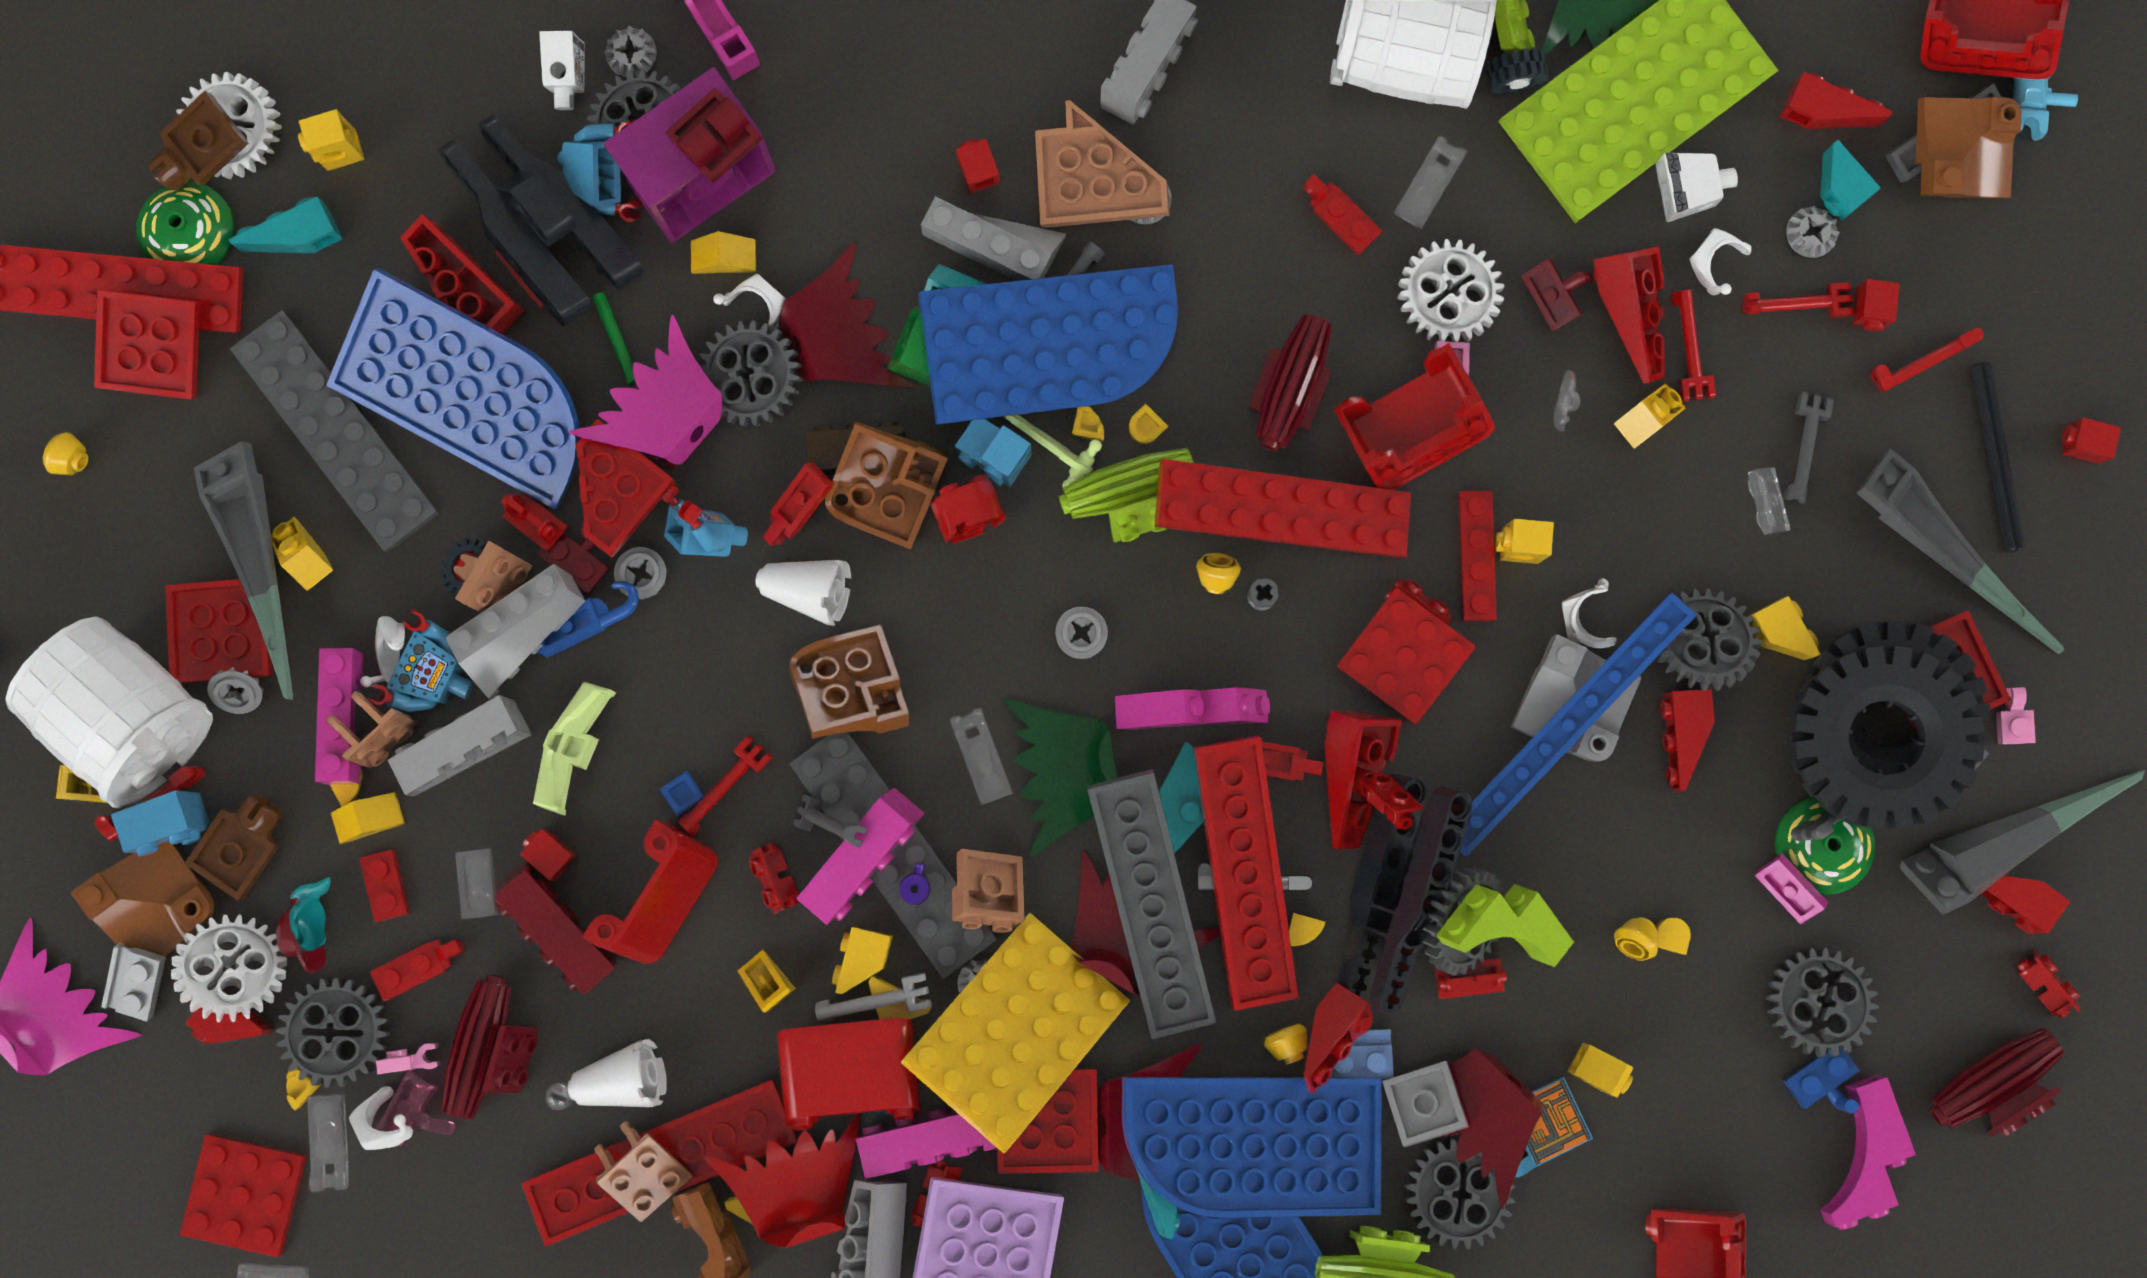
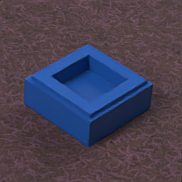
M685 771L659 789L677 817L695 807L705 797L689 771Z

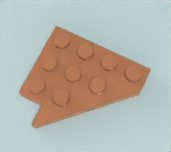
M1065 101L1067 127L1035 131L1040 225L1042 228L1170 216L1167 181L1072 101Z

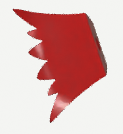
M856 1113L837 1143L834 1131L831 1129L827 1133L819 1151L811 1135L806 1130H803L799 1135L792 1157L780 1145L773 1141H768L765 1167L747 1155L744 1156L747 1171L712 1157H705V1159L736 1195L750 1218L758 1238L771 1245L788 1248L845 1228L846 1222L843 1210L857 1143L856 1138L858 1137L861 1122V1113Z

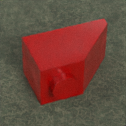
M201 1007L194 1011L185 1023L193 1030L191 1034L205 1044L270 1034L274 1029L252 1011H250L249 1019H246L242 1012L237 1013L235 1022L231 1021L229 1014H224L222 1020L217 1022L216 1013L211 1012L206 1019H203V1008Z

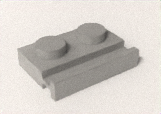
M121 942L114 946L101 1007H111L116 1009L115 1012L146 1022L154 1016L166 957L136 947H125V944Z

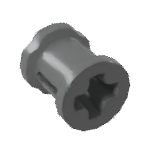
M1269 578L1257 579L1247 592L1248 603L1252 608L1259 611L1271 608L1279 597L1278 586ZM1256 588L1260 591L1267 588L1270 591L1267 595L1270 601L1266 598L1259 601L1256 598L1258 596Z

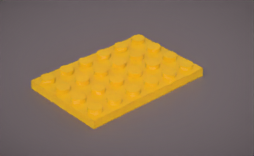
M1031 913L1027 915L1024 921L1021 922L901 1061L908 1070L1003 1154L1008 1151L1130 1002L1124 994L1103 976L1078 963L1072 953L1078 957L1080 956Z

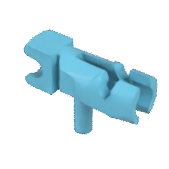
M2050 77L2039 80L2013 78V99L2021 108V131L2024 125L2030 127L2031 138L2034 141L2042 139L2048 131L2049 111H2046V105L2076 107L2077 94L2052 92L2051 88H2048V79Z

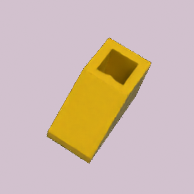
M1665 383L1617 420L1614 425L1635 449L1685 410L1686 407L1682 404L1680 395Z
M295 517L275 527L271 534V540L279 563L304 589L308 591L333 571L325 553Z
M1789 596L1748 615L1754 618L1750 627L1760 628L1756 639L1762 641L1761 647L1802 660L1820 655L1817 648L1819 647L1817 637L1811 630H1807L1801 619L1803 618L1801 608L1795 601H1791Z
M855 926L851 927L850 933L844 932L840 951L845 952L842 965H836L832 978V984L837 985L835 993L843 994L883 970L886 966L893 936Z
M1582 1043L1567 1070L1568 1073L1601 1092L1617 1098L1620 1092L1624 1094L1628 1090L1633 1080V1076L1630 1075L1633 1070L1632 1066L1586 1043Z

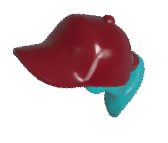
M330 877L319 882L297 887L291 894L290 907L280 917L276 927V940L280 952L288 957H299L307 973L319 971L326 962L324 943L326 942L324 934L326 914L319 898L329 890L331 884Z

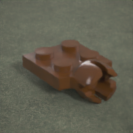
M204 91L159 133L164 145L162 150L150 160L148 168L152 174L158 169L159 173L155 178L168 189L172 188L178 191L191 179L196 184L204 186L241 152L249 142L212 93Z
M256 794L246 796L235 812L228 808H221L184 864L237 901L244 900L280 846L272 838V831L282 818V810L276 804L272 808L268 807L270 800Z

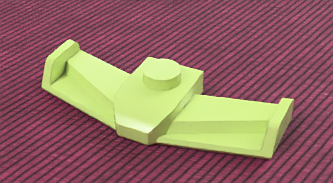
M588 682L582 683L545 738L533 804L549 811L566 815L565 804L572 768L575 766L587 770L599 741L594 736L588 735L587 732L609 699L613 698L616 692Z

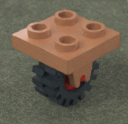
M467 538L461 539L462 545L457 542L452 545L454 551L447 550L445 555L449 558L447 561L441 560L440 564L445 567V570H440V576L445 578L442 580V583L448 587L447 590L457 595L455 597L456 600L480 613L523 585L532 568L531 564L490 541L486 544L476 538H471V541Z

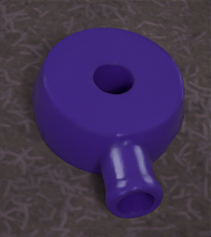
M915 863L914 872L906 875L900 882V896L908 904H921L930 895V883L923 876L925 864ZM913 885L918 886L919 890L917 893L911 891Z

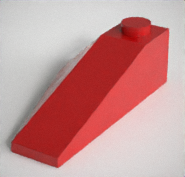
M1659 246L1594 259L1593 277L1597 283L1598 292L1643 383H1650L1665 378V340L1659 333L1660 320L1665 318L1664 307H1659V290L1664 289V273Z
M1330 711L1326 727L1325 756L1332 848L1337 850L1359 848L1373 813L1370 803L1366 800V788L1359 783V779L1382 774L1387 761L1393 762L1398 747L1402 724L1401 719L1355 711Z

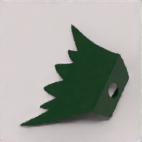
M1558 0L1542 48L1544 55L1550 52L1567 33H1569V45L1572 47L1579 40L1584 29H1586L1590 43L1595 49L1607 39L1610 29L1615 34L1659 0Z
M1002 698L1008 708L1030 727L1017 730L1016 733L1025 741L1035 745L1033 748L1021 752L1014 757V761L1018 765L1031 772L1038 773L1025 785L1020 797L1029 800L1045 801L1031 818V822L1046 820L1032 846L1029 856L1031 859L1069 830L1094 816L1087 786L1117 778L1110 732L1107 725L1097 718H1086L1054 712L1012 699Z

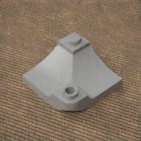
M1558 634L1552 636L1539 667L1534 671L1511 728L1534 737L1606 660L1589 651L1585 646ZM1638 676L1574 743L1567 753L1593 762L1602 761L1611 756L1619 739L1621 725L1642 677ZM1596 738L1603 742V748L1600 751L1593 747V741Z

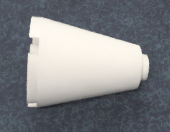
M843 560L767 563L757 573L756 587L759 588L761 595L826 625L834 626V621L842 619L847 607L850 589L845 588V578L851 579V570L849 564Z
M650 1039L639 1040L574 1072L571 1080L568 1082L570 1098L575 1100L578 1105L654 1107L661 1105L663 1101L659 1100V1097L666 1094L667 1080L662 1057L656 1058L652 1051L657 1046Z

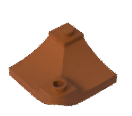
M1923 97L1918 99L1915 164H1922L1920 196L1987 199L2011 198L2013 144L2015 136L2021 131V108L2014 99L2002 97L1980 99ZM2005 109H2006L2007 112H2008L2007 119L2004 117V110H2005Z
M856 421L831 480L835 485L825 497V506L830 514L842 522L911 550L947 462L948 452L922 441H914L896 436ZM841 493L845 494L848 497V501L840 503L837 501L836 496Z
M881 625L816 641L801 648L791 658L789 664L790 676L794 688L798 692L812 739L854 731H876L877 734L909 726V712L900 688V679ZM804 669L811 670L808 674H804L801 671Z
M169 841L157 845L159 850L152 854L138 857L137 853L129 855L108 869L96 873L71 892L89 920H93L116 945L121 942L125 944V947H136L166 956L176 949L177 944L185 942V933L195 935L196 924L204 927L209 923V918L213 916L214 901L207 886L196 871L184 864L187 858L177 844L170 845ZM192 903H194L197 907V911L194 915L190 914L192 910Z
M710 1182L700 1183L673 1196L674 1203L671 1204V1211L675 1221L678 1224L682 1222L684 1229L691 1227L701 1237L708 1249V1258L700 1266L701 1273L698 1274V1278H748L753 1271L727 1209L721 1211Z

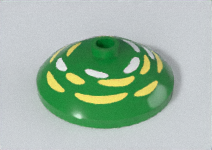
M188 181L178 191L172 188L168 189L165 186L155 191L142 206L136 223L138 245L145 258L218 265L228 254L232 246L229 239L235 235L233 213L225 199L209 186L199 185L193 181ZM181 218V224L173 227L174 221Z
M1809 797L1794 804L1781 818L1775 834L1776 857L1783 853L1820 894L1829 895L1847 891L1866 876L1873 863L1875 854L1873 830L1870 827H1860L1845 822L1842 819L1832 826L1834 832L1824 839L1793 840L1791 837L1793 828L1804 821H1814L1828 813L1819 806L1820 802L1815 797ZM1831 838L1837 843V847L1833 851L1828 847V841Z

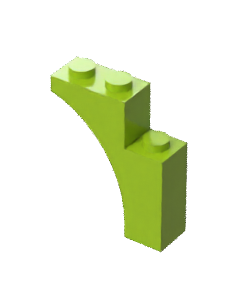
M1476 884L1436 935L1442 944L1464 953L1485 941L1501 937H1512L1525 949L1532 959L1552 967L1559 963L1574 943L1540 894L1516 884L1511 887L1504 898L1499 892Z

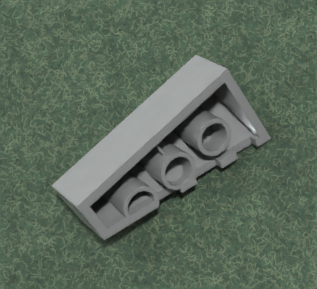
M936 196L921 223L923 236L1015 281L1045 278L1066 237V233L969 213Z
M553 564L445 638L459 665L487 698L491 700L499 692V686L507 678L512 679L520 670L518 667L531 653L535 655L543 646L541 644L552 631L557 632L581 607L585 599L572 575Z
M886 1178L854 1180L845 1216V1224L848 1226L846 1236L839 1241L837 1253L841 1255L838 1270L832 1272L831 1278H900L907 1183Z

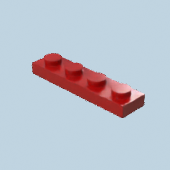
M1460 491L1458 492L1462 622H1494L1497 620L1493 492Z

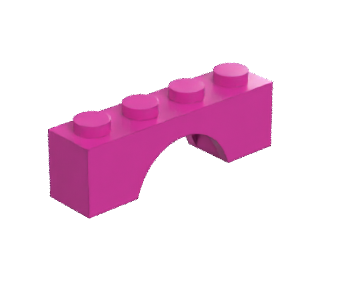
M683 0L733 81L760 65L756 51L741 27L732 18L722 0Z
M353 648L319 649L315 781L326 785L361 784L359 781L361 765L347 761L342 756L351 745L326 721V718L330 715L336 716L356 735V702L351 695L355 691L359 693L363 687L360 680L364 677V653Z

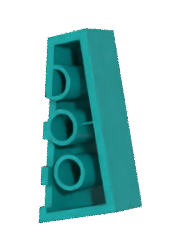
M1188 742L1184 743L1159 790L1174 854L1204 822L1193 747Z

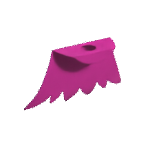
M671 315L668 340L669 356L658 348L655 349V359L659 370L634 362L633 374L639 390L633 388L610 389L611 396L622 409V412H600L598 416L608 422V424L568 431V433L577 437L665 458L673 464L682 465L720 421L722 393L709 380L695 360L674 315Z
M30 917L23 928L0 981V1054L19 1073L48 1075L55 1069L88 1053L142 1036L140 1033L129 1030L98 1027L108 1016L105 1013L83 1015L96 991L93 989H78L65 992L71 974L70 963L60 965L44 973L47 962V950L43 949L33 958V922ZM10 1042L15 1046L16 1051H14Z

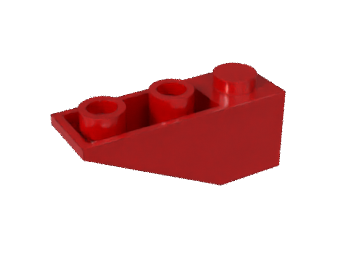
M1803 72L1794 82L1779 117L1806 129L1871 127L1882 125L1892 115L1893 111L1884 108V105L1879 101L1866 100L1855 95L1854 91L1847 87L1832 85L1818 74Z
M1706 689V691H1672L1664 694V700H1661L1662 719H1666L1667 732L1663 735V746L1665 752H1669L1670 765L1666 767L1667 784L1672 786V792L1686 790L1715 723L1712 689Z
M2011 876L2001 877L1981 893L1982 896L1989 900L1987 903L1989 907L2002 915L2009 914L2017 920L2015 925L2030 935L2034 933L2048 934L2070 903L2067 898L2043 881Z
M1338 983L1333 986L1316 1007L1304 1071V1079L1308 1091L1312 1094L1319 1086H1323L1328 1082L1332 1069L1340 1060L1343 1061L1347 1058L1352 1050V1044L1360 1035L1367 1033L1373 1021L1369 1002Z

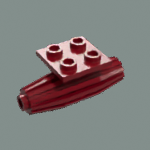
M1303 314L1282 350L1271 348L1248 408L1260 412L1255 436L1257 439H1260L1259 445L1267 450L1277 452L1279 447L1286 448L1298 427L1307 431L1310 430L1332 372V370L1324 368L1333 326L1318 316Z
M486 974L485 979H478L460 1016L445 1068L441 1111L455 1117L473 1119L486 1093H521L522 1087L527 1082V1068L531 1054H533L537 1047L539 1027L507 1025L511 986L505 984L506 978Z
M2040 1028L2005 1043L1960 1072L1930 1100L1933 1106L1929 1109L1930 1114L1941 1127L1947 1125L1953 1129L1990 1113L1993 1128L1987 1133L1992 1138L2000 1132L2005 1138L2028 1123L2024 1117L2027 1114L2033 1120L2056 1105L2052 1098L2061 1093L2058 1087L2049 1091L2036 1084V1082L2064 1056L2062 1046L2052 1033L2045 1028Z

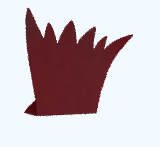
M854 242L821 276L804 289L786 298L779 317L778 325L780 330L783 332L784 339L787 338L792 341L788 349L796 350L799 353L793 359V362L802 364V368L797 370L799 377L803 378L802 380L830 379L913 388L915 386L912 383L880 366L890 362L891 357L872 350L873 347L889 336V332L882 328L863 324L872 313L876 300L851 299L860 283V279L846 282L856 248V242Z
M1082 850L1079 904L1073 940L1070 947L1080 957L1073 953L1072 955L1081 965L1133 994H1140L1110 875H1108L1102 886L1090 858ZM1220 928L1193 930L1198 949L1220 935Z
M1203 1043L1191 1046L1159 1063L1123 1077H1179L1195 1058ZM1122 1077L1106 1082L1098 1091V1159L1108 1174L1141 1184L1124 1139L1122 1127Z
M1475 1048L1467 1055L1449 1064L1469 1127L1443 1136L1461 1133L1456 1154L1459 1163L1465 1162L1481 1152L1483 1153L1481 1160L1482 1177L1485 1178L1495 1168L1498 1199L1503 1210L1508 1201L1514 1179L1532 1132L1543 1112V1103L1497 1057Z

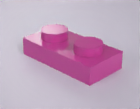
M1783 853L1759 868L1755 874L1756 878L1800 924L1824 910L1828 904V901Z

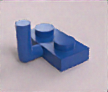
M1840 1048L1838 1056L1831 1057L1828 1050H1826L1824 1057L1819 1058L1815 1056L1782 1079L1799 1105L1804 1109L1827 1095L1838 1110L1848 1113H1855L1858 1110V1103L1855 1100L1845 1098L1838 1089L1840 1084L1860 1071L1848 1053H1844Z

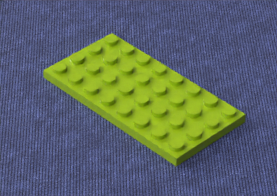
M1659 0L1503 116L1498 122L1574 223H1577L1658 162L1663 154L1673 151L1779 70L1726 0Z

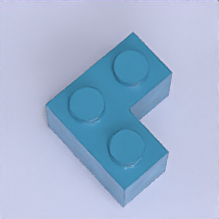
M986 419L972 420L955 445L956 452L959 453L957 458L962 463L972 469L977 465L986 472L988 479L999 487L1003 483L1011 487L1032 456L1031 443L1004 425L999 429Z
M175 790L111 814L123 852L137 853L138 857L158 851L157 845L168 841L170 845L181 842L182 845H188L198 842L202 838V834L210 826L201 795L196 792Z

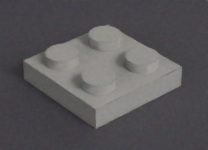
M1447 1061L1382 1081L1403 1147L1469 1127Z

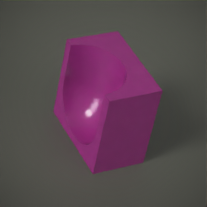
M714 67L603 143L627 177L625 180L671 244L776 172L763 139L712 185L666 136L665 131L713 88H716L741 110L763 139L760 129Z

